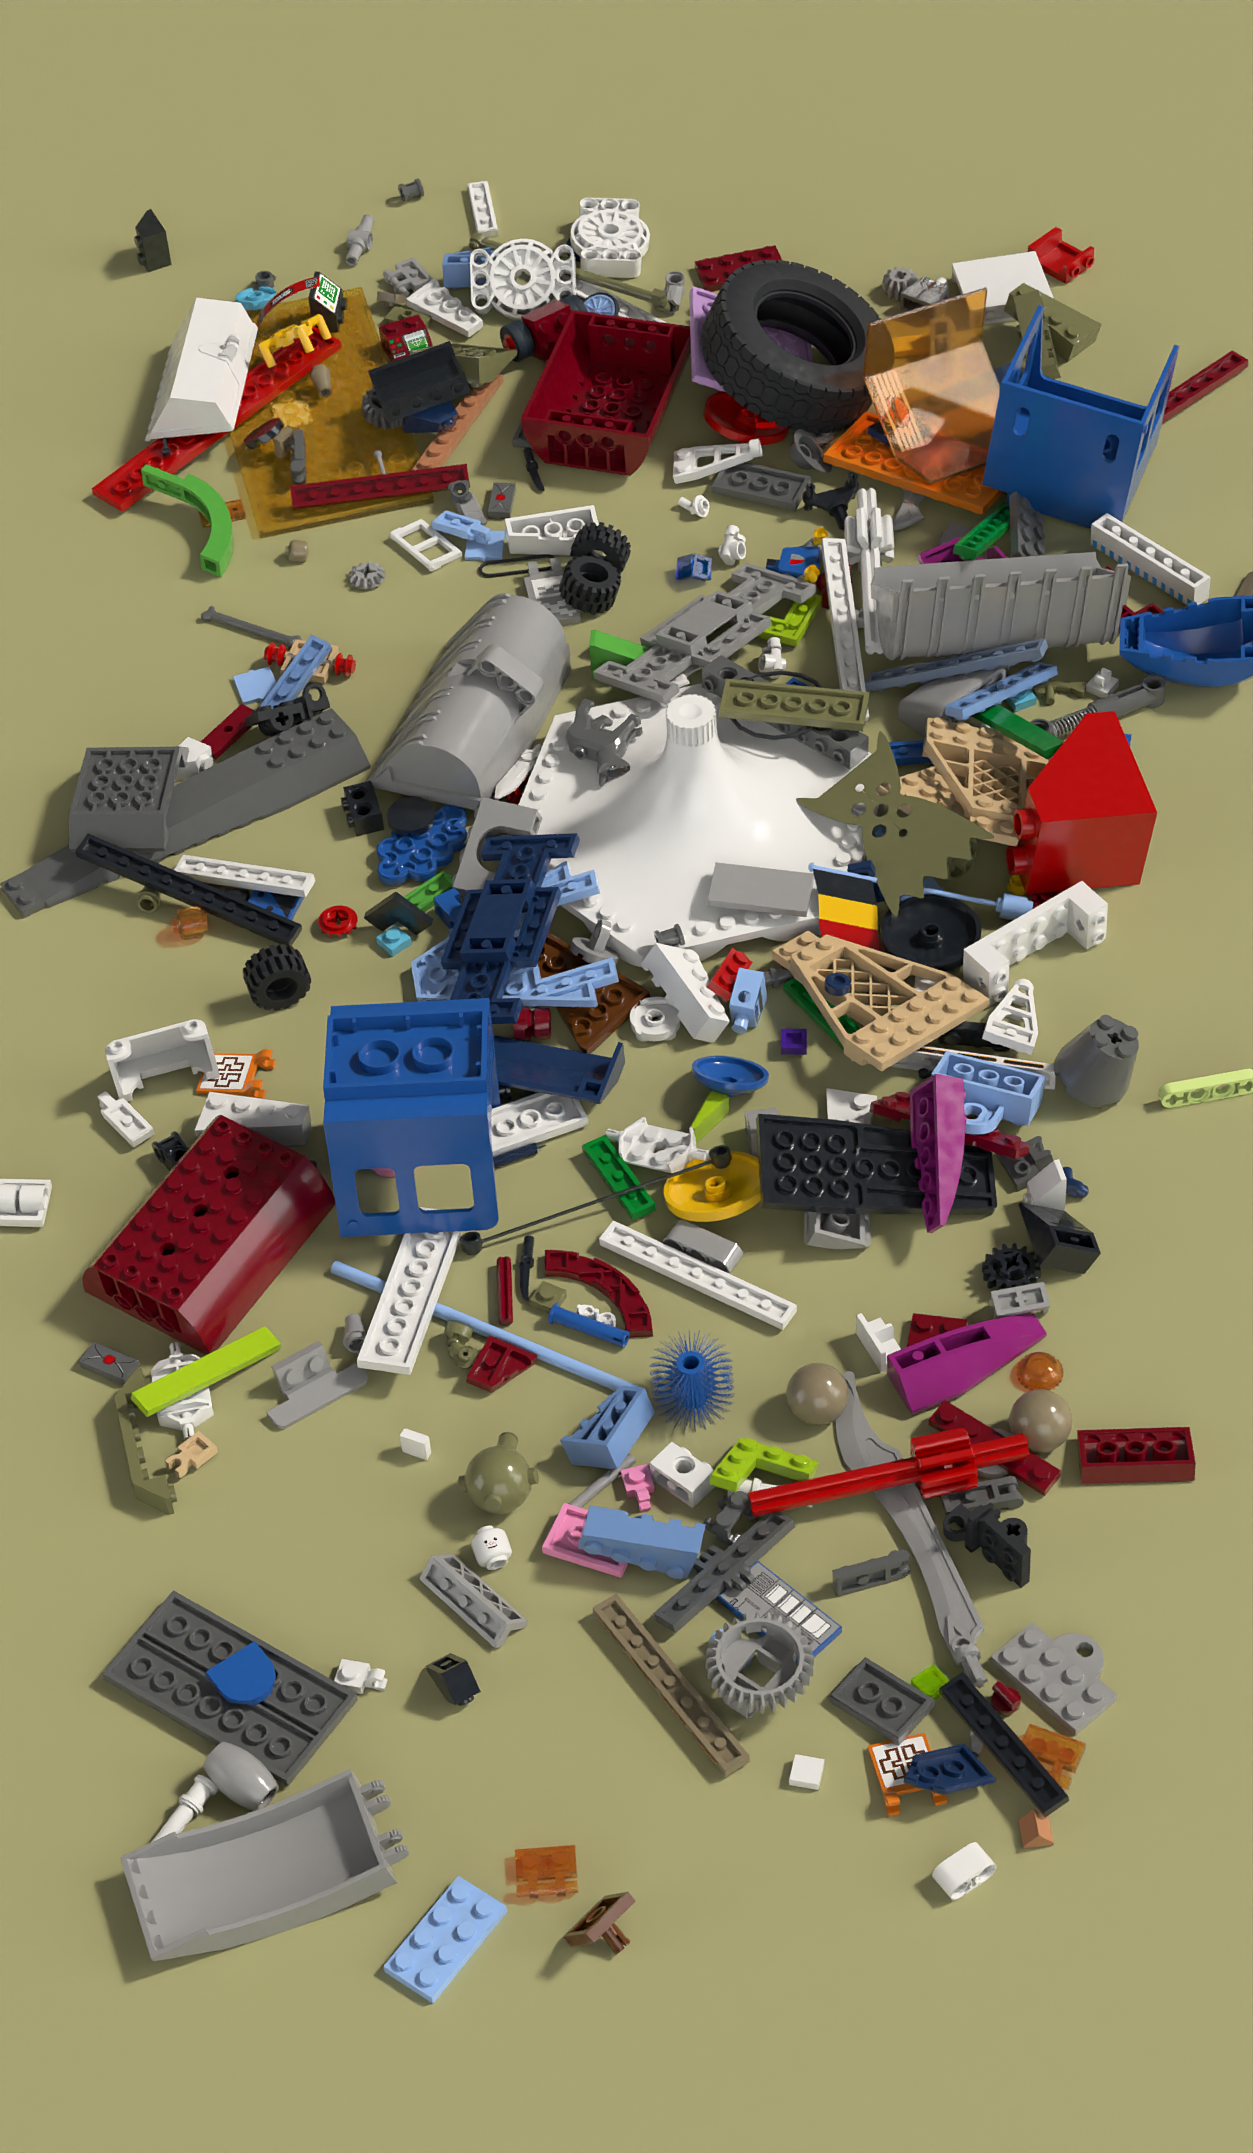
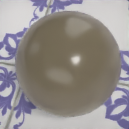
M811 1363L799 1368L792 1375L787 1385L786 1398L791 1412L799 1420L810 1425H825L833 1422L843 1413L848 1403L849 1390L846 1380L837 1369L824 1363Z
M1036 1389L1024 1393L1015 1401L1009 1415V1426L1012 1435L1024 1434L1026 1436L1030 1451L1049 1452L1061 1446L1068 1438L1072 1428V1414L1068 1404L1061 1396L1050 1390Z

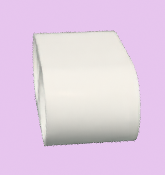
M973 1842L940 1863L933 1871L932 1877L952 1900H957L989 1879L994 1874L997 1866L979 1844Z

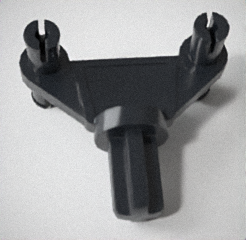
M849 473L844 487L817 494L815 493V485L813 483H810V486L807 484L806 491L803 492L802 496L804 509L809 511V507L812 510L814 506L828 511L829 515L835 518L839 529L845 531L844 521L848 516L846 512L851 499L855 498L859 488L857 473Z

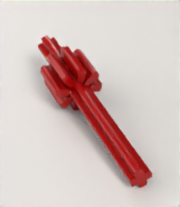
M964 1428L915 1437L910 1440L911 1458L748 1492L750 1509L753 1517L915 1482H918L919 1492L924 1499L976 1489L978 1486L977 1469L1030 1458L1028 1442L1024 1434H1018L970 1444V1437Z

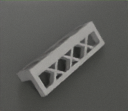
M453 1553L430 1557L419 1579L493 1647H502L511 1630L526 1627L528 1620Z

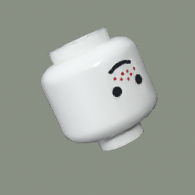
M491 1525L484 1526L477 1531V1535L471 1541V1547L477 1563L481 1567H487L488 1570L502 1568L511 1557L512 1549L503 1529L493 1528Z

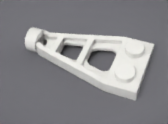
M754 439L750 440L749 443L697 446L674 451L673 479L675 484L697 480L762 456L760 440ZM736 454L734 456L721 460V455ZM714 456V462L711 464L697 467L698 458Z
M1019 979L1014 983L1010 992L989 1016L982 1039L1014 1049L1020 1053L1032 1055L1038 1035L1033 997L1034 987L1029 980ZM1019 989H1024L1027 993H1021ZM1011 1003H1014L1026 1007V1011L1012 1007L1010 1005ZM1005 1017L1024 1022V1028L1002 1020Z

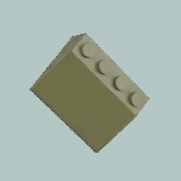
M451 343L461 370L465 373L467 382L471 383V387H484V383L492 382L518 354L517 349ZM431 347L410 351V355L429 349Z

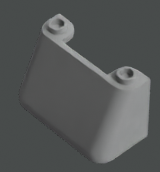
M997 666L993 670H977L969 675L961 673L947 679H931L900 701L898 706L899 720L924 737L928 717H940L946 721L957 723L955 717L945 715L944 706L1006 678V670Z

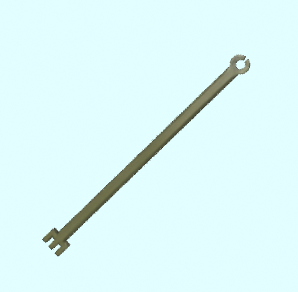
M477 232L469 239V247L473 251L490 247V251H493L502 245L485 238ZM575 267L576 279L653 303L655 309L663 312L670 310L665 291L654 288L651 292Z

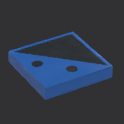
M254 890L248 902L293 920L304 897Z

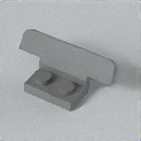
M317 1341L271 1366L279 1390L287 1401L267 1411L268 1418L278 1429H286L367 1384L368 1375L364 1368H358L357 1362L336 1373L329 1364L323 1345Z

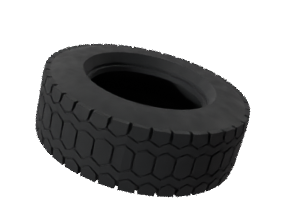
M760 260L745 264L732 272L717 294L701 330L700 345L704 361L707 363L706 366L710 373L714 375L713 377L718 384L723 386V389L731 397L735 396V401L743 407L747 405V410L757 416L761 414V418L771 423L775 421L776 425L785 428L790 426L791 430L797 431L802 429L816 434L817 432L819 434L831 433V431L833 433L851 427L869 410L878 395L871 377L875 376L879 389H881L877 376L880 375L884 384L881 374H885L887 378L886 373L890 371L892 365L893 345L884 322L879 318L873 307H869L870 304L862 296L858 297L859 294L850 287L846 288V284L835 278L833 280V276L822 271L818 273V269L807 265L804 268L803 264L795 262ZM762 327L783 330L802 338L818 349L832 366L812 363L791 354L775 343Z

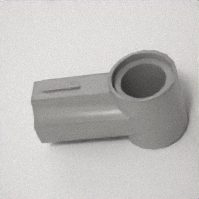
M672 271L666 275L664 291L670 305V310L666 312L668 314H674L676 311H679L681 300L685 295L684 275L679 271Z

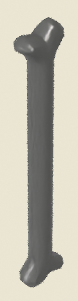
M210 606L208 611L201 613L203 621H216L286 644L288 650L291 649L295 639L302 640L298 635L288 636L215 611L214 606Z

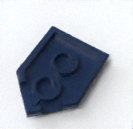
M965 1744L914 1755L910 1768L904 1778V1783L941 1795L992 1784L996 1781V1778Z

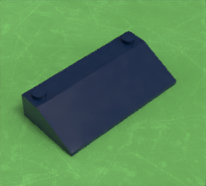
M493 1035L498 1085L601 1104L617 1084L625 1065L624 1046L621 1042H618L614 1054L610 1058Z

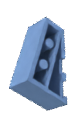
M490 247L483 248L489 256L495 251H490ZM470 250L444 255L442 263L444 287H450L451 289L471 287ZM478 257L475 263L477 265H481L486 261V259L484 257ZM479 278L476 281L478 286L486 283L485 278Z

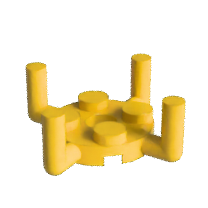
M318 314L307 320L300 321L301 325L299 326L293 324L280 329L274 336H270L269 339L261 342L259 348L268 368L276 365L269 348L276 346V348L289 346L294 343V338L300 339L306 353L313 351L314 348L308 336L313 333L312 327L315 325L318 326L324 340L331 338L332 336L322 315Z

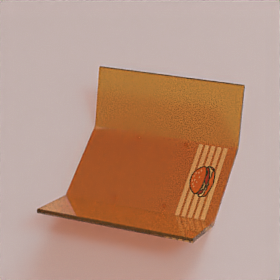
M987 287L869 323L867 327L863 379L894 458L930 485L986 466L1000 393L999 383L982 343Z

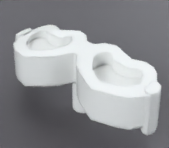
M577 1305L578 1314L613 1327L616 1326V1318L612 1313L605 1312L599 1314V1309H595L591 1305Z

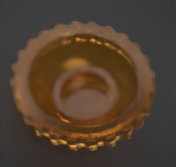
M1033 1352L1025 1355L1016 1367L1018 1381H1020L1021 1385H1024V1388H1028L1030 1391L1036 1389L1053 1390L1062 1382L1064 1373L1062 1364L1059 1363L1055 1356L1046 1352Z

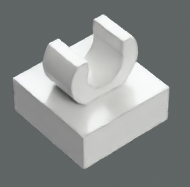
M1102 668L1101 672L1098 671L1086 684V692L1100 698L1107 697L1119 687V679L1112 677L1110 670Z

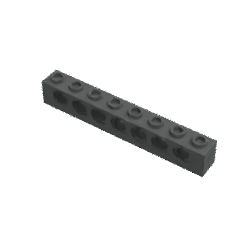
M720 655L702 669V688L722 698L726 679L745 680L756 674ZM760 676L753 678V681L771 683ZM765 722L785 734H792L810 727ZM815 727L812 731L794 738L848 769L853 768L868 755L869 736L860 731Z

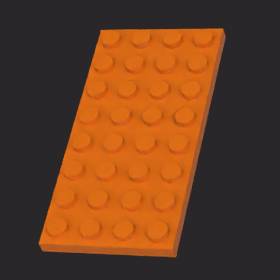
M865 412L823 455V462L832 464L835 467H841L857 474L871 477L874 480L889 483L892 486L951 504L954 507L969 510L975 514L983 515L1004 492L982 485L988 457L987 451L930 433V436L922 439V446L917 442L919 447H915L913 444V449H910L909 446V450L906 451L904 449V452H898L867 434L868 426L884 418L869 412Z

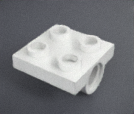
M0 1179V1226L44 1227L52 1190L51 1180Z

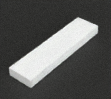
M488 182L468 183V194L477 233L482 234L484 237L499 236Z

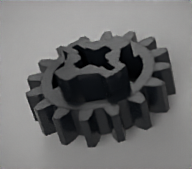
M1013 1243L1012 1248H1008L1006 1244H1002V1250H998L995 1247L992 1248V1255L986 1254L985 1262H982L983 1281H988L987 1287L989 1289L996 1287V1290L1034 1284L1038 1283V1278L1041 1277V1268L1038 1260L1035 1259V1252L1027 1253L1026 1246L1017 1249L1016 1243Z

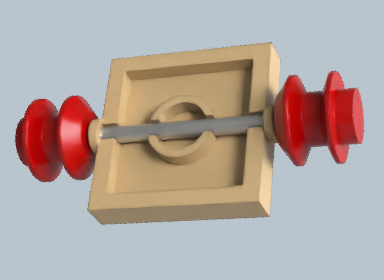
M295 639L289 652H287L284 644L277 648L275 643L271 642L265 648L264 659L267 660L268 665H272L276 661L278 667L282 666L280 670L282 676L306 641ZM331 645V651L309 682L325 684L332 669L336 676L344 672L345 677L348 678L355 672L356 661L353 660V656L350 654L347 658H343L339 646Z

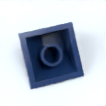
M451 401L407 416L403 431L404 433H434L443 429L446 431L455 426L459 413Z

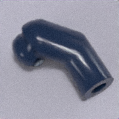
M1062 1167L1067 1179L1066 1194L1075 1198H1085L1089 1193L1088 1186L1073 1178L1072 1168Z

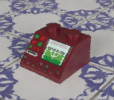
M418 314L379 327L381 348L391 362L409 356L412 350L433 346L427 327Z

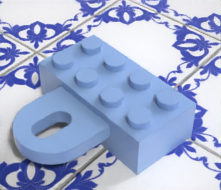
M948 1051L945 1052L931 1076L941 1074L963 1079L966 1091L964 1100L965 1114L978 1116L976 1119H967L965 1125V1133L967 1134L989 1133L996 1129L1001 1120L1009 1121L1018 1126H1029L1042 1103L1046 1079L1045 1075Z

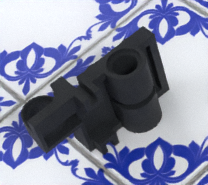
M313 683L303 689L302 696L294 700L281 702L279 705L273 706V709L271 705H266L252 710V715L245 718L246 726L258 725L259 730L264 735L274 736L288 730L292 724L301 723L304 719L312 718V713L330 708V704L323 686ZM311 688L319 691L320 697L317 701H314L312 695L309 694Z
M991 1502L985 1507L982 1505L978 1506L972 1512L962 1503L955 1507L944 1518V1536L954 1542L965 1540V1548L971 1553L982 1547L984 1558L989 1563H994L999 1567L1003 1575L1009 1581H1014L1020 1588L1030 1582L1031 1549L1027 1546L1028 1528L1025 1522L1018 1518H1007L1000 1522L998 1520L1000 1518V1510L996 1509L994 1511ZM956 1522L961 1529L953 1530L949 1525Z

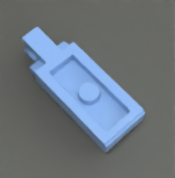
M445 510L431 522L432 529L443 533L455 535L463 539H475L477 543L487 544L491 540L490 528L481 525L479 520Z

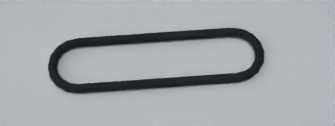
M550 554L487 561L480 565L479 573L484 577L528 573L529 569L486 574L482 571V568L490 564L555 557ZM551 566L538 568V571L550 570Z

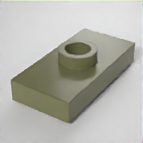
M394 306L384 319L385 324L418 314L428 328L432 323V316Z

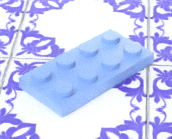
M458 1876L383 1966L385 1973L429 2002L434 2003L506 1915L507 1906Z

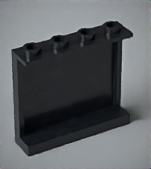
M450 341L368 371L388 423L471 393L465 373L461 370Z

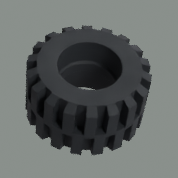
M592 555L573 557L572 560L570 559L565 567L559 587L560 596L562 599H565L564 602L571 605L575 610H581L580 612H589L590 614H595V612L599 614L604 613V611L610 610L614 605L621 584V575L616 567H613L610 562L604 561L603 558H597Z
M279 944L278 946L270 945L266 949L262 948L257 954L254 953L250 956L251 960H247L245 963L246 967L243 968V978L253 1003H256L259 1008L264 1007L265 1010L274 1009L276 1011L280 1010V1008H289L290 1005L297 1004L299 999L304 998L306 992L310 990L311 977L300 951L290 945L285 947V944Z

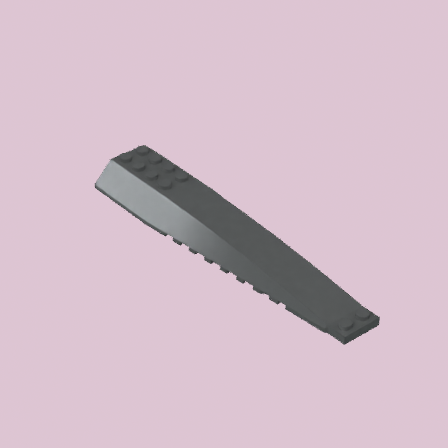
M332 708L175 785L166 816L169 832L166 850L164 852L133 853L159 863L162 861V857L172 853L175 855L183 853L184 848L193 844L200 846L205 844L206 839L217 834L219 837L228 834L227 830L237 826L241 829L250 825V821L258 817L262 820L289 809L371 769V765L356 734ZM69 845L24 872L0 884L2 891L21 915L26 918L44 908L53 907L98 888L99 883L104 881L111 883L118 880L120 875L76 857V852H70Z

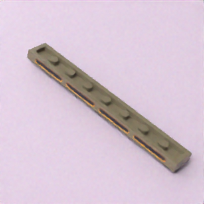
M617 1593L593 1607L594 1616L725 1777L750 1762L749 1754Z

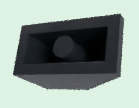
M449 1653L425 1666L445 1699L454 1705L462 1706L474 1700V1695L481 1692L467 1660Z

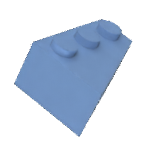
M620 1386L597 1407L598 1413L589 1421L584 1418L579 1423V1430L571 1437L565 1435L560 1440L571 1465L618 1470L655 1413L645 1388Z

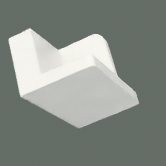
M862 1313L857 1314V1336L880 1372L887 1371V1355L901 1350L894 1339L893 1325L890 1323L885 1325L881 1317L867 1322Z

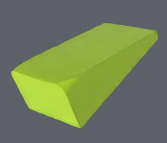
M715 1091L709 1092L691 1125L696 1137V1144L729 1113V1097Z

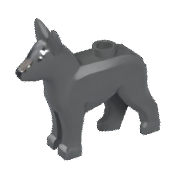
M583 699L576 709L574 722L568 728L565 738L569 750L578 759L584 760L586 758L597 762L599 786L603 787L609 777L630 770V764L621 758L626 753L630 742L635 737L642 735V727L635 728L641 724V719L637 715L630 714L613 731L604 730L603 728L613 725V720L605 715H601L590 721L588 713L595 704L591 700Z

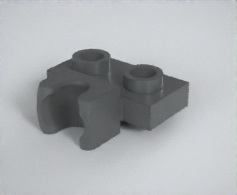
M1036 1136L1026 1141V1143L1030 1144L1029 1153L1020 1158L1012 1159L995 1153L1018 1191L1026 1188L1027 1182L1053 1161L1051 1151L1044 1150L1041 1136Z

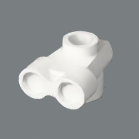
M729 525L724 535V544L719 547L718 552L726 565H733L736 560L744 559L746 556V538L739 534L737 526Z
M772 637L767 641L768 646L764 647L761 651L762 654L758 661L760 672L785 671L786 660L781 657L780 639ZM780 675L769 676V678L777 679Z

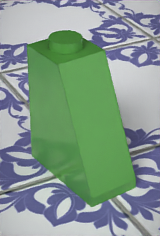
M591 630L589 649L592 680H595L593 671L607 661L627 666L647 652L648 647L598 630Z

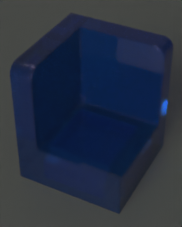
M695 553L678 557L676 579L711 580L712 558Z

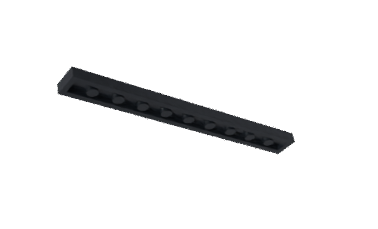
M91 834L86 835L75 851L78 858L276 943L285 944L286 947L292 946L302 931V925Z

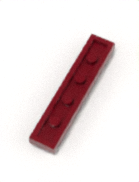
M946 1400L941 1403L929 1418V1425L939 1432L964 1428L970 1437V1444L1005 1437ZM1030 1452V1458L998 1465L1005 1469L1009 1475L1016 1477V1479L1044 1496L1061 1476V1470Z

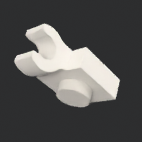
M346 1659L341 1660L334 1679L335 1682L359 1694H363L365 1687L384 1691L388 1682L384 1678L385 1670L371 1669L369 1663Z

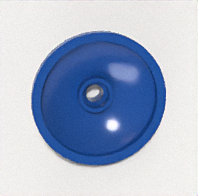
M730 1056L702 1057L693 1062L691 1069L692 1074L700 1083L710 1090L727 1095L728 1097L744 1095L759 1090L768 1083L769 1079L768 1071L761 1065Z

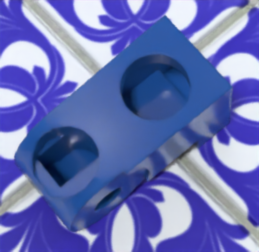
M455 888L433 898L436 915L449 929L454 927L461 908L460 893Z

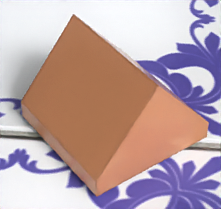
M1033 1809L1018 1820L1023 1849L1053 1845L1048 1816L1045 1818L1041 1812Z

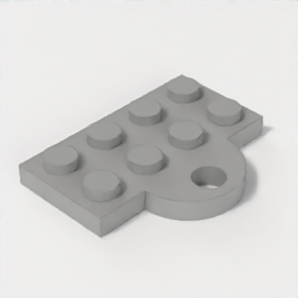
M1032 1622L991 1656V1663L1074 1736L1079 1734L1117 1701V1694L1099 1680L1103 1672L1104 1655L1100 1646L1088 1636L1069 1633L1053 1640ZM1079 1649H1088L1092 1652V1655L1082 1657L1077 1654V1651Z

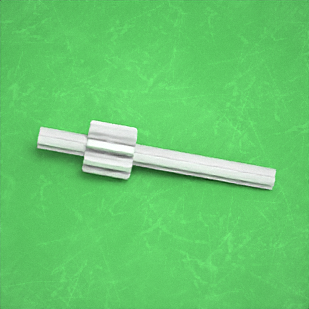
M861 488L857 492L858 509H856V518L852 516L846 517L844 533L848 564L852 565L857 562L858 571H861L865 651L872 655L874 652L881 654L883 650L878 631L876 600L871 598L870 584L874 577V567H882V561L891 563L894 559L893 521L890 515L881 517V509L877 508L876 491L873 488H869L867 491Z

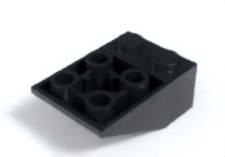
M1026 1203L1018 1205L1039 1266L1085 1274L1101 1254L1094 1233L1066 1211Z

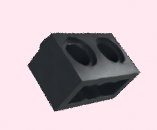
M367 781L343 787L342 808L344 812L348 811V814H346L349 828H354L356 837L384 830L382 812L372 782Z

